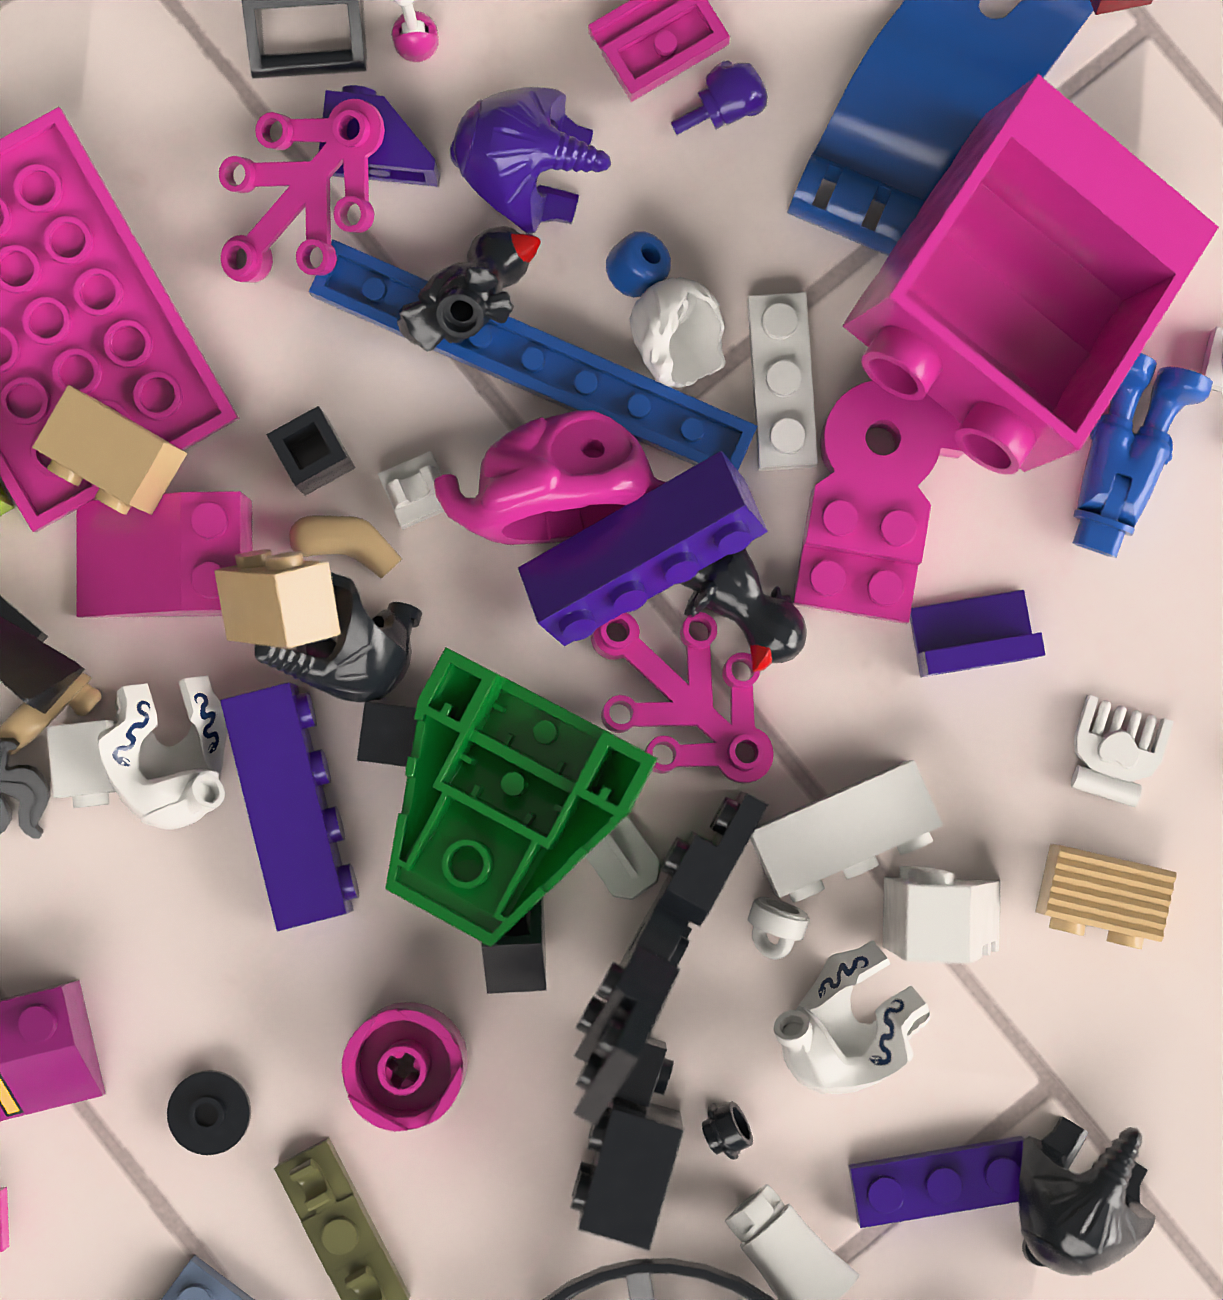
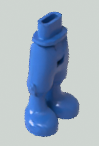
M1142 353L1139 354L1112 397L1109 414L1101 415L1090 433L1092 443L1083 474L1078 507L1073 515L1080 522L1072 543L1112 558H1117L1124 535H1133L1134 527L1154 491L1164 465H1167L1172 460L1173 442L1167 432L1174 417L1184 406L1199 404L1209 397L1213 381L1210 378L1188 369L1179 367L1160 368L1153 385L1151 401L1143 426H1140L1137 434L1132 432V420L1143 391L1150 384L1157 365L1153 358Z

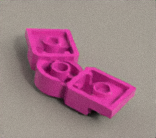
M872 380L851 388L833 406L825 420L820 437L821 458L830 475L816 484L811 491L792 601L793 605L902 624L909 623L918 566L922 563L931 511V504L918 485L933 470L939 456L958 459L964 455L955 441V432L962 422L927 394L923 399L917 401L902 399L887 392ZM873 428H882L888 431L894 439V451L887 455H879L871 451L866 443V432Z

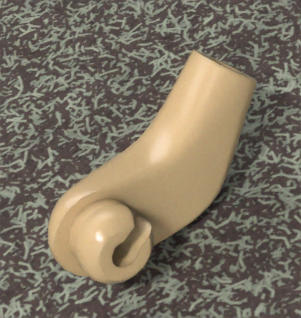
M306 516L296 521L289 532L292 550L301 551L303 557L331 554L347 555L362 563L381 579L402 560L374 526L368 521L354 516Z
M81 673L46 714L23 702L0 726V738H14L20 743L16 750H9V755H15L29 744L68 705L78 716H86L101 700L100 691L88 684L92 678L87 674Z

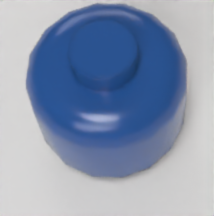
M645 231L633 232L626 236L610 250L606 258V273L610 282L618 291L630 297H641L649 287L665 280L671 270V257L668 249L659 238Z

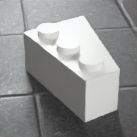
M900 866L899 877H884L882 947L901 959L911 962L972 963L981 959L982 955L988 956L991 955V952H998L1001 881L954 879V872H945V870L933 867Z

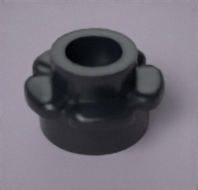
M733 1101L721 1107H717L715 1103L708 1107L709 1119L702 1122V1130L709 1147L717 1155L724 1152L731 1160L738 1159V1154H740L741 1150L753 1145L752 1132L744 1113Z

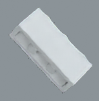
M909 760L758 825L750 840L774 894L779 898L789 894L794 903L824 890L825 887L821 879L843 870L846 878L849 879L877 867L879 863L876 855L897 846L900 855H904L930 844L933 840L929 832L942 827L943 824L915 761Z

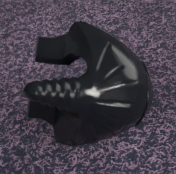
M330 572L341 633L337 635V642L331 637L296 646L298 652L281 647L255 644V658L260 663L275 667L276 670L283 671L286 675H292L294 679H300L301 682L338 699L358 703L373 700L379 701L397 687L409 668L412 654L410 634L412 628L419 626L422 612L415 606L407 603L391 602L387 610H382L374 618L370 619L362 605L354 582L348 577Z
M1060 1117L1053 1131L1042 1140L1031 1136L1023 1140L1019 1183L1020 1230L1024 1237L1022 1251L1025 1258L1031 1264L1048 1267L1064 1275H1093V1273L1103 1270L1123 1259L1147 1237L1154 1227L1155 1215L1140 1203V1185L1148 1170L1135 1162L1139 1154L1138 1149L1142 1145V1134L1138 1128L1129 1127L1119 1134V1138L1112 1141V1146L1107 1147L1106 1152L1099 1156L1098 1162L1092 1165V1169L1081 1174L1074 1173L1069 1168L1081 1149L1088 1132L1067 1118Z

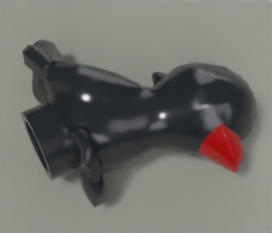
M507 226L489 228L476 236L467 254L468 262L453 264L434 274L427 284L420 289L418 294L419 301L402 306L399 311L400 318L397 320L401 334L412 344L419 345L422 349L429 352L434 350L444 338L449 343H461L465 339L476 335L490 319L498 323H505L514 306L510 301L509 293L502 291V289L518 283L525 275L529 263L536 255L540 246V239L532 234H520L515 229Z
M746 548L738 553L724 556L701 569L692 579L680 583L694 590L688 600L684 615L690 618L694 617L707 607L714 613L735 621L740 627L750 647L752 672L763 671L772 663L790 661L804 648L807 628L803 616L793 605L790 595L782 596L778 586L773 589L771 596L763 593L758 572Z

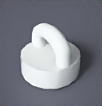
M769 897L754 899L748 916V922L753 925L752 938L756 948L764 956L774 960L787 956L795 940H803L810 921L807 913L798 907ZM767 933L780 937L778 944L771 943L768 940Z

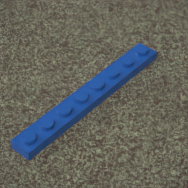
M332 239L331 245L334 247L337 255L336 265L330 273L315 276L309 289L310 295L404 337L397 325V320L400 318L399 311L403 305L419 301L418 294L420 289L428 281ZM509 316L505 323H498L490 319L476 335L465 339L461 343H449L444 338L434 349L436 352L570 411L594 410L604 414L625 427L638 441L693 465H697L722 451L734 467L739 470L758 427L753 423Z

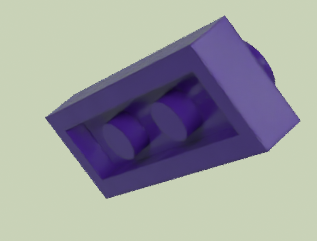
M1022 1136L848 1165L858 1225L860 1228L1019 1202L1023 1140L1025 1139Z

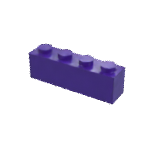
M719 451L641 496L638 500L620 508L518 567V571L537 623L565 647L573 641L589 637L598 627L621 614L639 609L648 599L669 587L692 579L701 569L724 556L742 551L751 541L767 533L768 530L744 477L724 453Z
M288 682L221 699L220 703L276 931L302 926L354 911L351 900L359 898L357 879L351 863L342 865L337 842L345 840L344 827L337 806L328 808L323 785L331 783V776L323 749L314 751L309 728L317 726V720L309 693L300 694L298 685Z

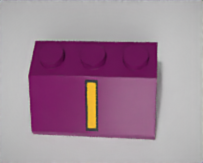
M80 980L0 999V1121L106 1094Z

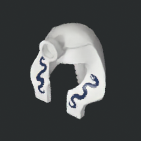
M208 675L185 678L178 681L190 721L193 724L182 741L168 747L158 742L156 735L152 732L157 726V715L148 684L123 686L117 690L118 695L115 700V708L117 710L116 718L118 722L99 733L98 746L107 776L125 806L141 819L142 823L163 829L181 828L195 823L207 812L220 806L224 801L225 790L220 779L228 731L221 703L212 690Z
M873 940L858 949L830 956L820 975L797 1009L782 1013L774 1023V1032L777 1040L782 1045L783 1058L787 1067L798 1082L820 1094L853 1093L875 1085L896 1073L911 1061L913 1057L908 1040L912 1038L913 1034L918 1033L920 1028L925 1027L930 1020V1011L927 1003L912 986L907 987L882 1003L875 1010L877 1021H874L872 1024L859 1023L854 1018L850 1002L853 986L890 965L888 957Z

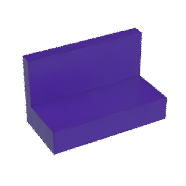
M1024 590L911 608L910 622L920 678L1030 660L1046 655L1042 632L1032 633Z

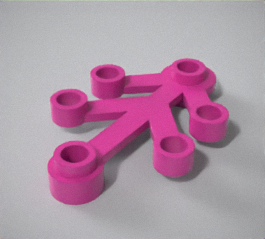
M360 99L342 101L336 105L328 118L291 119L286 115L275 112L266 113L259 118L255 132L258 141L264 147L285 150L293 142L326 143L311 161L255 163L248 158L231 156L222 162L219 168V180L223 187L229 191L248 193L254 190L255 187L289 186L247 236L237 235L225 243L221 251V265L228 277L238 282L249 283L263 280L269 274L273 264L270 247L304 208L306 210V240L297 249V265L304 273L309 275L322 276L330 273L337 261L336 251L331 245L330 178L342 164L344 167L345 197L341 198L335 205L334 220L337 226L346 232L362 233L372 226L375 214L373 206L369 202L368 157L375 153L382 144L385 129L382 116L377 108L371 103ZM356 118L359 122L360 130L358 135L350 140L347 136V126L350 120ZM276 121H279L282 125V135L279 140L274 142L270 136V128ZM241 164L245 170V178L241 184L237 185L233 174L235 168ZM353 204H357L361 211L360 220L355 225L350 224L347 216L348 210ZM315 247H319L323 254L322 263L317 268L313 267L310 261V254ZM243 248L247 255V262L240 269L237 266L236 256L238 250Z
M699 612L694 617H687L680 628V638L686 646L688 684L639 639L640 630L638 623L629 613H623L595 630L591 635V642L593 648L600 656L610 660L625 658L670 701L635 703L628 696L616 695L606 702L601 712L602 722L608 730L614 733H624L632 727L697 726L714 742L679 745L672 737L658 736L647 745L645 752L653 755V748L656 745H666L673 753V760L668 765H661L656 762L652 770L653 772L664 774L672 771L675 767H718L729 780L746 784L759 780L769 771L773 762L774 752L768 736L755 727L753 684L757 681L760 671L752 672L751 654L739 652L732 655L725 662L722 669L723 680L730 687V723L713 708L710 644L717 636V624L710 615ZM694 622L705 625L708 630V638L703 641L693 639L689 633V625ZM612 623L621 624L627 631V638L621 642L611 640L606 632L607 626ZM735 662L745 663L751 672L749 680H737L731 671L732 664ZM617 704L627 707L630 712L629 722L625 724L615 723L609 714L610 707ZM746 743L753 748L755 753L753 762L743 763L736 757L735 749L737 744Z

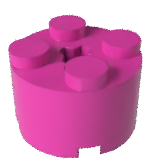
M416 1002L394 1003L374 1013L354 1032L343 1053L341 1062L342 1076L349 1101L353 1109L364 1120L378 1128L392 1132L417 1129L440 1119L455 1101L467 1071L466 1043L456 1025L439 1010ZM405 1053L412 1055L415 1058L413 1067L420 1074L410 1072L406 1078L399 1077L395 1073L398 1069V1063L392 1059V1056L400 1059Z

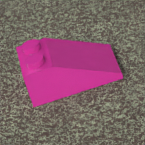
M241 491L177 492L164 494L152 515L134 507H131L127 515H124L99 500H92L77 509L76 617L222 616L214 570L237 565L236 555L252 551V500Z

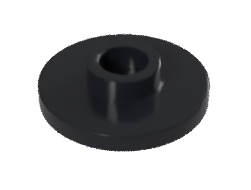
M201 1071L184 1079L173 1091L167 1107V1121L173 1137L182 1147L200 1155L220 1154L235 1146L246 1133L251 1119V1104L244 1087L235 1078L220 1071Z

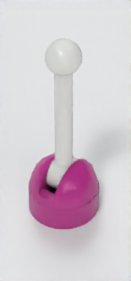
M394 0L396 4L401 6L403 14L395 21L392 28V40L397 53L405 60L411 62H422L429 59L435 53L439 44V36L434 21L423 12L414 11L413 2L415 0Z

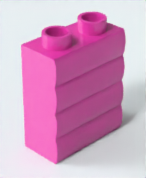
M1038 74L984 115L958 152L949 169L926 199L916 218L887 257L879 273L857 301L842 327L868 347L862 356L861 363L867 375L877 385L897 397L911 401L921 400L927 394L962 422L955 432V441L963 453L971 460L999 474L1011 475L1017 473L1019 469L1026 472L1081 449L1219 226Z

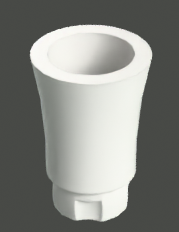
M768 1184L747 1198L725 1220L730 1230L742 1242L740 1248L759 1270L778 1300H839L859 1277V1274L838 1257L808 1227L790 1204L784 1205L780 1197Z

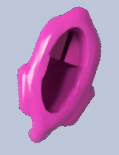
M594 410L571 411L548 418L541 417L520 425L501 437L489 447L482 459L478 495L475 498H466L460 492L458 479L452 474L438 476L434 480L436 498L450 519L485 539L506 545L561 543L666 482L654 477L649 461L638 440L625 427L604 414Z

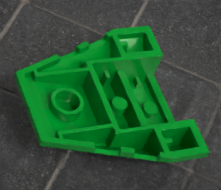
M445 647L417 700L414 718L417 720L411 757L407 759L405 770L407 781L401 813H398L385 889L492 947L631 812L658 758Z

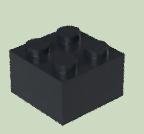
M613 1097L596 1125L591 1124L587 1149L595 1151L593 1162L589 1164L581 1161L574 1183L570 1208L579 1211L578 1230L650 1251L684 1132L680 1111L651 1102L649 1107L625 1099Z

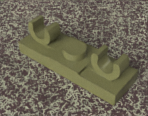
M328 1137L278 1164L274 1170L340 1299L409 1300L410 1293L330 1138Z

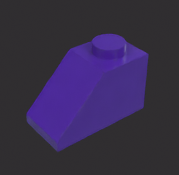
M358 85L344 86L342 92L326 90L322 118H328L336 105L348 99L367 101L375 106L382 116L385 129L384 139L378 150L368 157V180L439 187L440 174L435 158L384 96H378L373 89ZM356 118L350 120L347 126V136L350 140L354 139L360 130V125ZM319 143V151L326 143ZM343 164L333 176L344 177Z

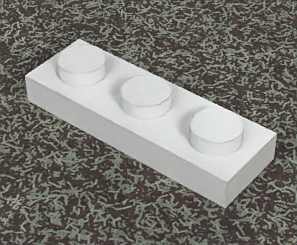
M806 292L748 296L747 306L755 425L758 426L756 429L758 471L815 468L818 465Z

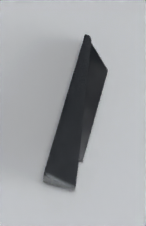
M0 595V681L27 705L46 714L85 669L79 663L45 644L44 641L49 636Z

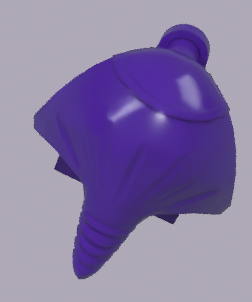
M524 87L497 93L483 100L480 99L461 118L450 147L451 161L460 169L462 177L466 179L469 185L495 210L527 234L535 233L542 222L558 221L572 224L578 203V194L544 185L537 187V178L541 172L549 169L556 171L562 169L564 171L574 170L575 172L582 170L587 173L592 170L597 173L605 171L611 166L610 156L603 150H597L591 145L593 130L578 126L565 115L566 95L552 88Z

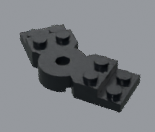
M740 791L736 800L726 796L709 826L717 832L713 842L693 831L687 841L679 837L675 838L660 866L662 868L661 871L668 874L620 964L615 962L611 964L595 994L603 1000L592 996L575 1027L585 1034L574 1056L586 1062L575 1082L577 1087L584 1090L575 1108V1115L596 1125L638 1061L680 971L678 964L690 942L687 938L692 931V928L687 926L689 921L701 927L768 804Z

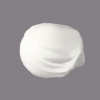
M672 277L655 283L635 302L629 318L633 341L643 357V362L655 379L666 386L675 388L691 386L698 379L712 375L726 364L722 353V335L725 328L719 310L720 304L704 285L683 277Z

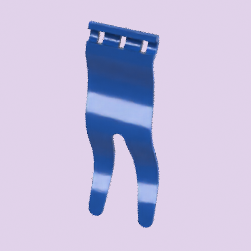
M904 0L877 35L852 76L806 165L787 213L889 256L984 115L1039 74L1042 78H1045L1094 11L1090 0H1022L1005 17L997 19L986 17L979 8L980 0ZM823 179L836 184L825 210L812 205ZM872 200L886 205L875 231L861 226Z

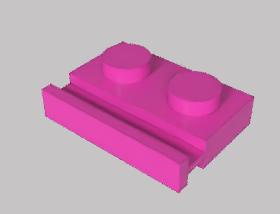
M630 0L588 25L590 37L597 43L603 58L631 102L728 46L730 41V35L708 0Z

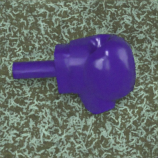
M723 61L715 66L706 76L708 88L697 92L703 105L670 123L676 135H679L710 118L714 128L718 129L725 124L729 125L745 116L758 115L767 106L768 96L761 77L750 63L732 64L730 61Z

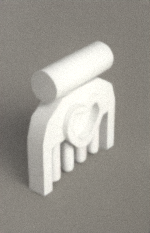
M1087 695L1074 735L1075 754L1086 767L1080 765L1076 767L1072 776L1071 787L1136 807L1141 797L1142 785L1133 783V781L1152 776L1161 764L1174 721L1161 719L1152 750L1148 752L1157 723V718L1154 715L1147 717L1137 748L1134 739L1140 723L1141 712L1138 710L1133 711L1127 730H1121L1126 708L1122 705L1118 706L1110 731L1103 734L1111 703L1107 700L1102 701L1093 731L1089 733L1099 697Z

